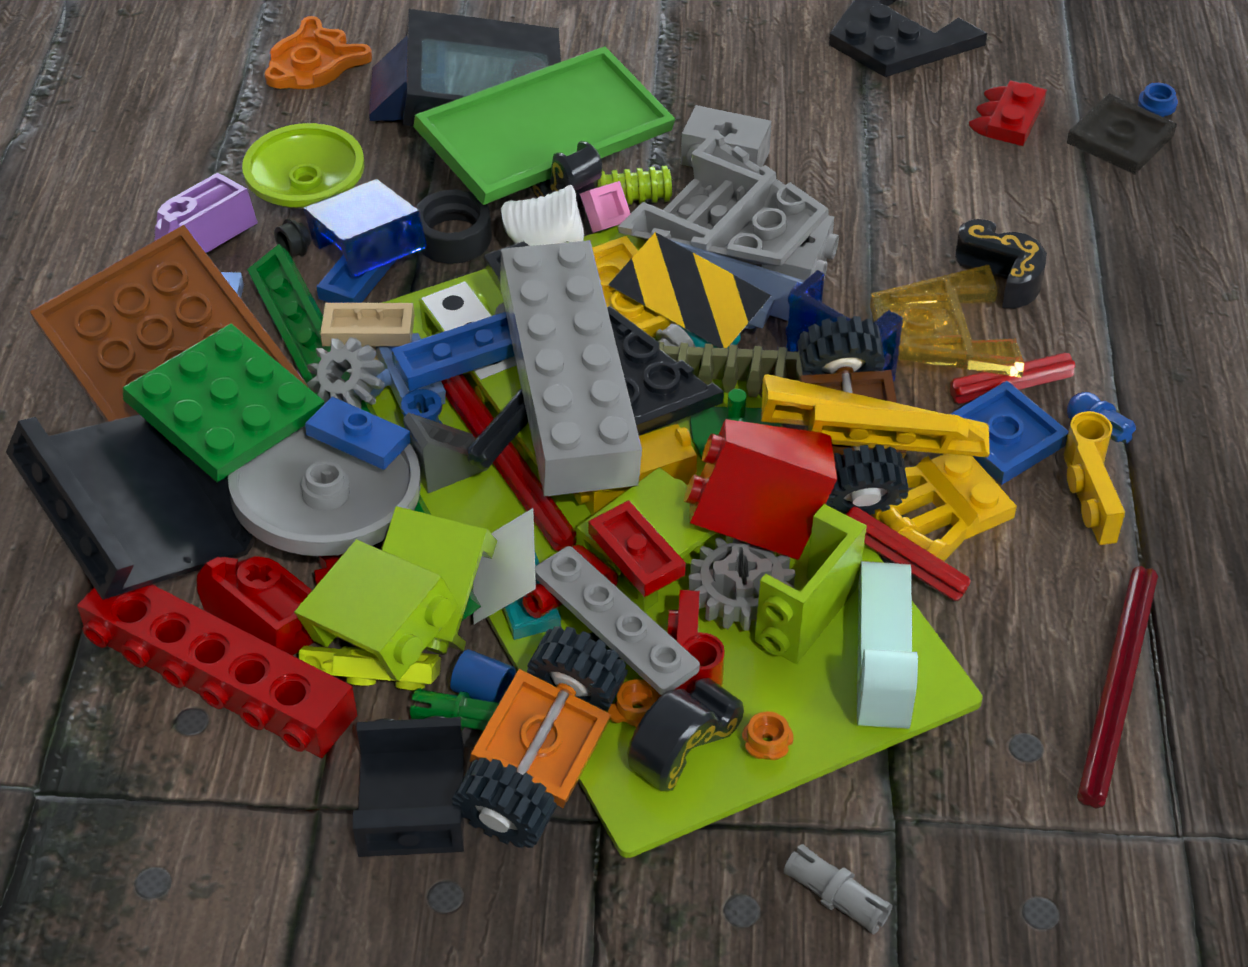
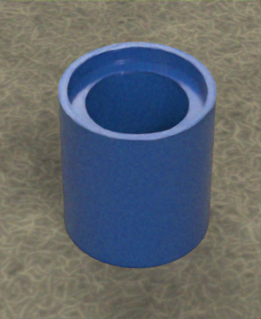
M467 649L461 654L454 667L450 687L456 693L468 692L470 698L500 703L516 675V669L514 666Z

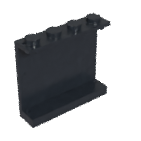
M140 414L51 436L47 435L36 417L19 420L6 453L103 600L200 570L207 562L216 557L236 559L248 555L257 539L245 529L232 509L228 476L216 482Z

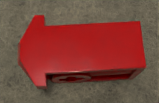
M253 556L239 562L235 558L216 557L207 562L197 574V591L204 611L290 655L299 652L303 646H309L314 643L294 613L312 592V589L278 562L260 556Z

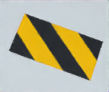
M654 232L608 284L718 348H728L772 296L657 232Z

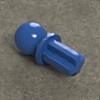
M1090 392L1078 393L1070 399L1067 406V414L1070 420L1081 412H1097L1104 415L1111 422V440L1124 444L1132 440V433L1136 430L1135 423L1117 413L1113 404L1101 401L1095 394Z

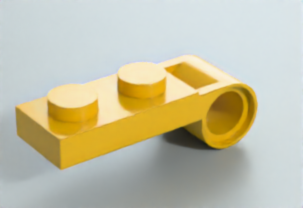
M1086 411L1078 413L1071 420L1064 450V460L1068 467L1067 483L1070 491L1077 493L1082 505L1083 522L1087 528H1092L1098 544H1113L1118 541L1125 510L1104 466L1112 433V424L1104 415Z

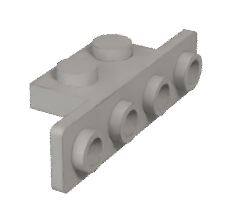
M567 546L535 566V579L606 645L614 649L619 654V657L659 694L664 695L674 690L699 672L700 662L573 547Z

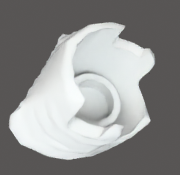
M572 185L547 194L545 197L539 196L537 199L506 201L501 207L504 228L514 244L524 241L529 246L565 243L566 241H584V228L577 207L576 193Z

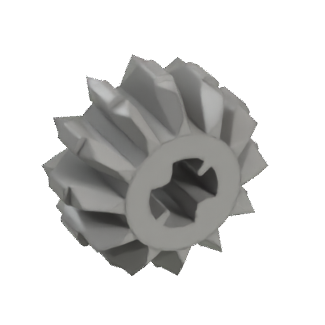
M351 337L345 345L338 338H332L330 352L323 348H316L317 356L321 360L319 364L312 363L307 365L308 371L316 376L306 384L309 389L318 393L317 395L325 401L324 404L331 397L340 399L360 409L362 400L370 405L376 404L375 397L370 393L373 389L385 388L384 382L376 377L385 368L382 362L374 360L376 351L371 346L365 345L362 347L358 339ZM345 371L351 374L346 382L341 378Z

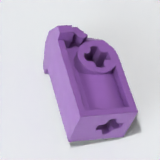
M216 173L163 203L157 212L155 240L185 225L205 253L211 251L258 223L247 188Z

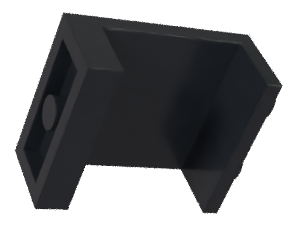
M431 716L426 719L410 720L382 718L375 721L357 722L361 761L359 810H353V833L358 857L464 852V818H462L461 805L452 804V797L464 778V743L461 717Z

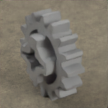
M718 537L715 539V550L703 546L700 548V559H692L689 590L700 591L699 608L706 607V620L711 621L720 616L723 618V628L728 629L733 621H738L741 623L744 631H749L750 622L757 620L761 578L768 574L794 588L795 570L789 569L790 557L777 556L776 552L745 543L733 538V543L727 544L722 538Z

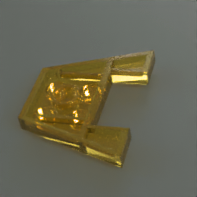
M989 265L871 293L870 309L874 324H877L879 327L884 357L1023 377L1024 360L1016 338L972 340L960 303L996 302L997 285Z

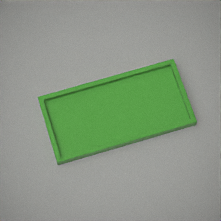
M604 46L416 114L413 127L476 198L485 205L550 179L553 154L560 152L569 156L577 152V144L580 141L590 143L596 148L600 157L603 158L671 131L675 118Z

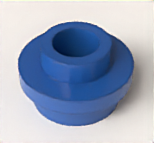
M1151 83L1147 85L1145 90L1140 93L1138 99L1139 108L1154 118L1171 115L1176 111L1178 104L1175 90L1164 83Z

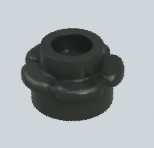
M285 219L283 225L276 227L274 230L277 245L280 244L285 248L291 257L298 254L304 257L308 246L311 244V237L303 223Z

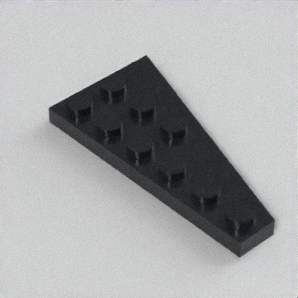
M523 241L506 248L525 247L529 245ZM500 249L484 255V263L487 272L501 292ZM611 306L607 307L639 436L723 403L724 391L714 383L709 385L704 383L694 375V368L682 359L676 362L660 350V343L614 308Z

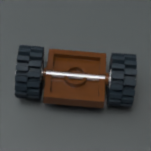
M846 316L837 317V322L831 323L830 319L822 320V326L819 327L813 324L808 327L809 332L803 331L800 334L798 350L803 374L799 378L800 382L897 403L891 370L882 371L885 367L879 327L877 324H873L872 320L867 318L861 322V317L853 316L850 321H846ZM804 425L805 430L808 431V426ZM832 444L837 481L825 505L843 514H846L852 507H858L871 515L875 514L876 509H880L883 512L889 510L890 504L897 506L902 503L901 499L908 497L909 488L903 461L906 450H896L893 447L884 449V445H875L874 448H870L868 445L858 447Z

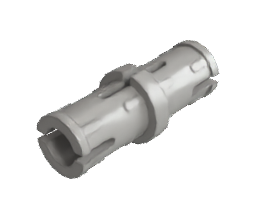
M803 844L797 847V852L794 851L784 867L786 875L802 883L821 897V904L830 910L837 908L857 921L873 935L878 932L879 926L882 927L891 913L892 904L861 886V884L853 879L855 874L846 868L837 869Z

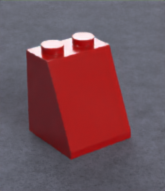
M725 419L719 435L712 433L707 440L702 455V461L706 462L701 475L694 474L687 486L684 502L690 504V523L799 560L812 534L813 517L822 505L826 504L837 481L831 436L821 432Z

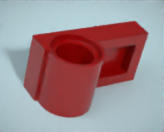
M680 590L679 610L669 609L668 634L700 662V668L696 675L675 688V690L684 689L690 693L695 681L703 678H710L722 686L725 657L724 645L714 635L698 632L700 591Z

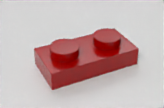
M629 500L588 521V534L644 597L685 576L686 562Z

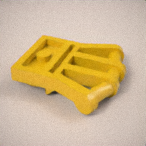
M943 454L933 459L926 456L915 467H906L908 488L914 489L909 490L908 497L901 499L902 503L899 505L890 504L889 510L883 512L880 509H876L875 514H871V516L945 561L964 540L1013 519L1017 505L973 456ZM929 503H933L937 507L912 519L902 517V515ZM951 524L953 526L941 539L932 541L924 536L946 525Z

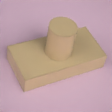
M325 303L320 333L322 346H331L332 338H338L345 345L351 337L358 339L362 347L369 345L375 351L376 346H402L411 343L415 317L413 303Z

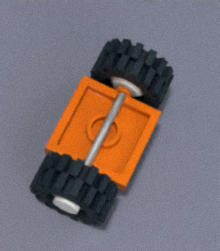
M555 626L553 630L549 628L527 665V672L521 669L517 671L471 752L470 762L472 764L452 797L453 805H461L462 818L470 819L469 824L474 828L481 827L484 829L485 835L491 838L495 835L499 837L500 842L507 845L511 841L515 847L523 848L525 845L527 848H533L539 841L557 805L564 808L609 724L611 714L606 712V710H609L627 676L628 670H625V662L617 659L619 654L614 649L606 650L604 648L606 643L600 639L595 642L590 639L591 634L582 631L581 635H578L575 628L566 627L565 631L561 626Z

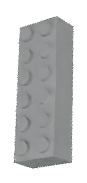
M591 241L501 249L500 287L544 496L639 486L642 447Z

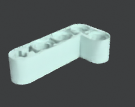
M861 561L858 588L857 725L910 729L918 674L917 652H912L911 564Z

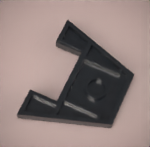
M854 0L832 29L829 37V46L878 74L888 77L985 46L987 33L959 17L934 33L888 7L896 0Z

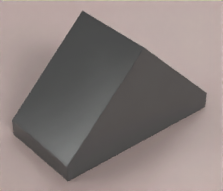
M409 412L404 417V428L410 431V444L419 461L420 482L427 493L487 470L472 465L467 459L469 456L467 449L476 440L473 434Z

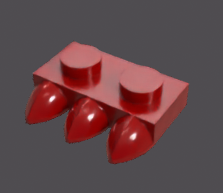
M1011 80L1007 86L990 88L984 92V96L989 102L980 104L976 109L982 117L969 121V126L975 132L985 137L1024 146L1045 102L1047 89Z

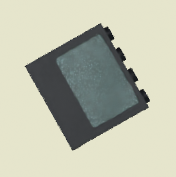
M409 9L405 37L407 36V95L403 125L414 126L415 115L560 63L559 28Z

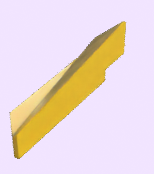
M764 375L761 422L808 426V431L830 435L834 445L858 447L868 445L870 448H874L875 445H884V449L893 447L896 450L988 457L990 454L989 425L984 422L778 376Z

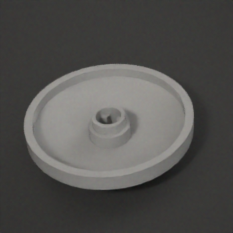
M304 426L228 475L230 501L236 517L245 529L270 546L301 555L344 554L356 539L371 546L385 540L396 506L415 510L420 495V466L411 444L385 470H382L306 435V426Z

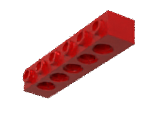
M153 584L104 600L94 587L77 604L83 623V633L93 644L101 648L108 646L123 654L134 666L139 668L146 666L160 673L169 684L176 688L184 686L198 693L214 708L222 709L224 707L236 713L245 723L256 730L264 728L276 734L290 748L296 751L303 752L306 750L322 759L358 716L352 685Z

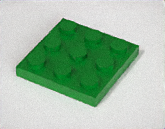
M232 323L123 387V400L216 482H219L304 427L305 423L325 402Z

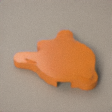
M307 16L301 21L300 28L294 34L282 39L271 49V60L264 74L265 81L268 86L279 89H311L321 87L334 81L349 68L370 63L372 61V50L367 44H346V34L344 31L323 28L319 18Z

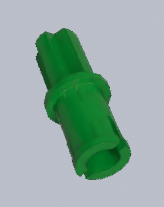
M417 688L412 700L432 704V707L424 708L411 705L410 715L411 719H426L431 716L461 717L462 731L464 728L484 731L499 703L470 698L469 693L464 691L460 692L457 696Z

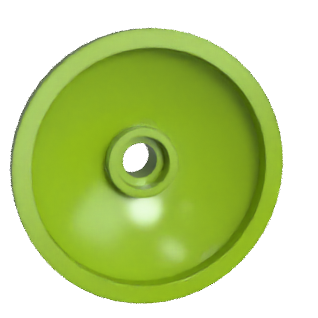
M317 123L294 124L273 130L255 141L244 156L242 169L248 188L259 198L286 208H311L335 201L350 191L363 174L364 155L358 141L344 130Z

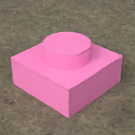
M620 181L580 194L593 233L619 225L631 214Z

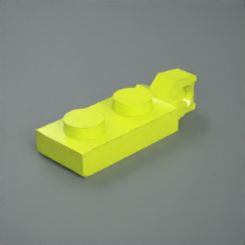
M303 646L299 650L300 660L330 675L347 677L346 682L352 685H374L377 679L395 681L390 678L375 654L360 647L344 646L341 649ZM421 653L419 659L410 666L399 681H396L395 686L405 690H416L417 688H425L426 684H432L440 675L441 657H439V654Z

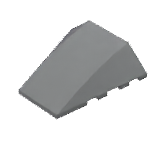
M714 131L691 153L694 179L663 210L642 202L618 226L619 233L648 240L654 232H657L668 239L749 264L782 266L829 215L827 207L791 182L786 185L776 179V172L766 165L760 168L750 161L749 153L740 147L731 148L725 143L724 136Z

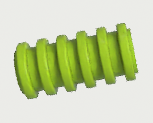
M666 165L661 166V170H655L653 166L649 167L648 171L636 168V172L631 173L630 169H624V173L619 174L617 170H612L611 174L607 175L602 171L601 178L597 180V188L620 181L628 205H632L633 201L636 200L641 204L648 199H651L652 203H657L659 198H663L664 202H670L672 197L671 173Z

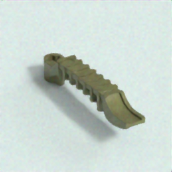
M658 341L660 343V350L676 362L682 359L694 368V375L707 385L712 383V379L722 380L725 393L735 389L737 380L747 381L746 387L749 397L757 398L764 375H773L799 381L800 376L803 375L799 351L788 352L785 347H779L778 351L763 350L762 346H754L753 350L738 349L737 345H730L729 348H714L713 344L706 343L704 347H689L688 343L683 342L680 343V346H665L664 342Z

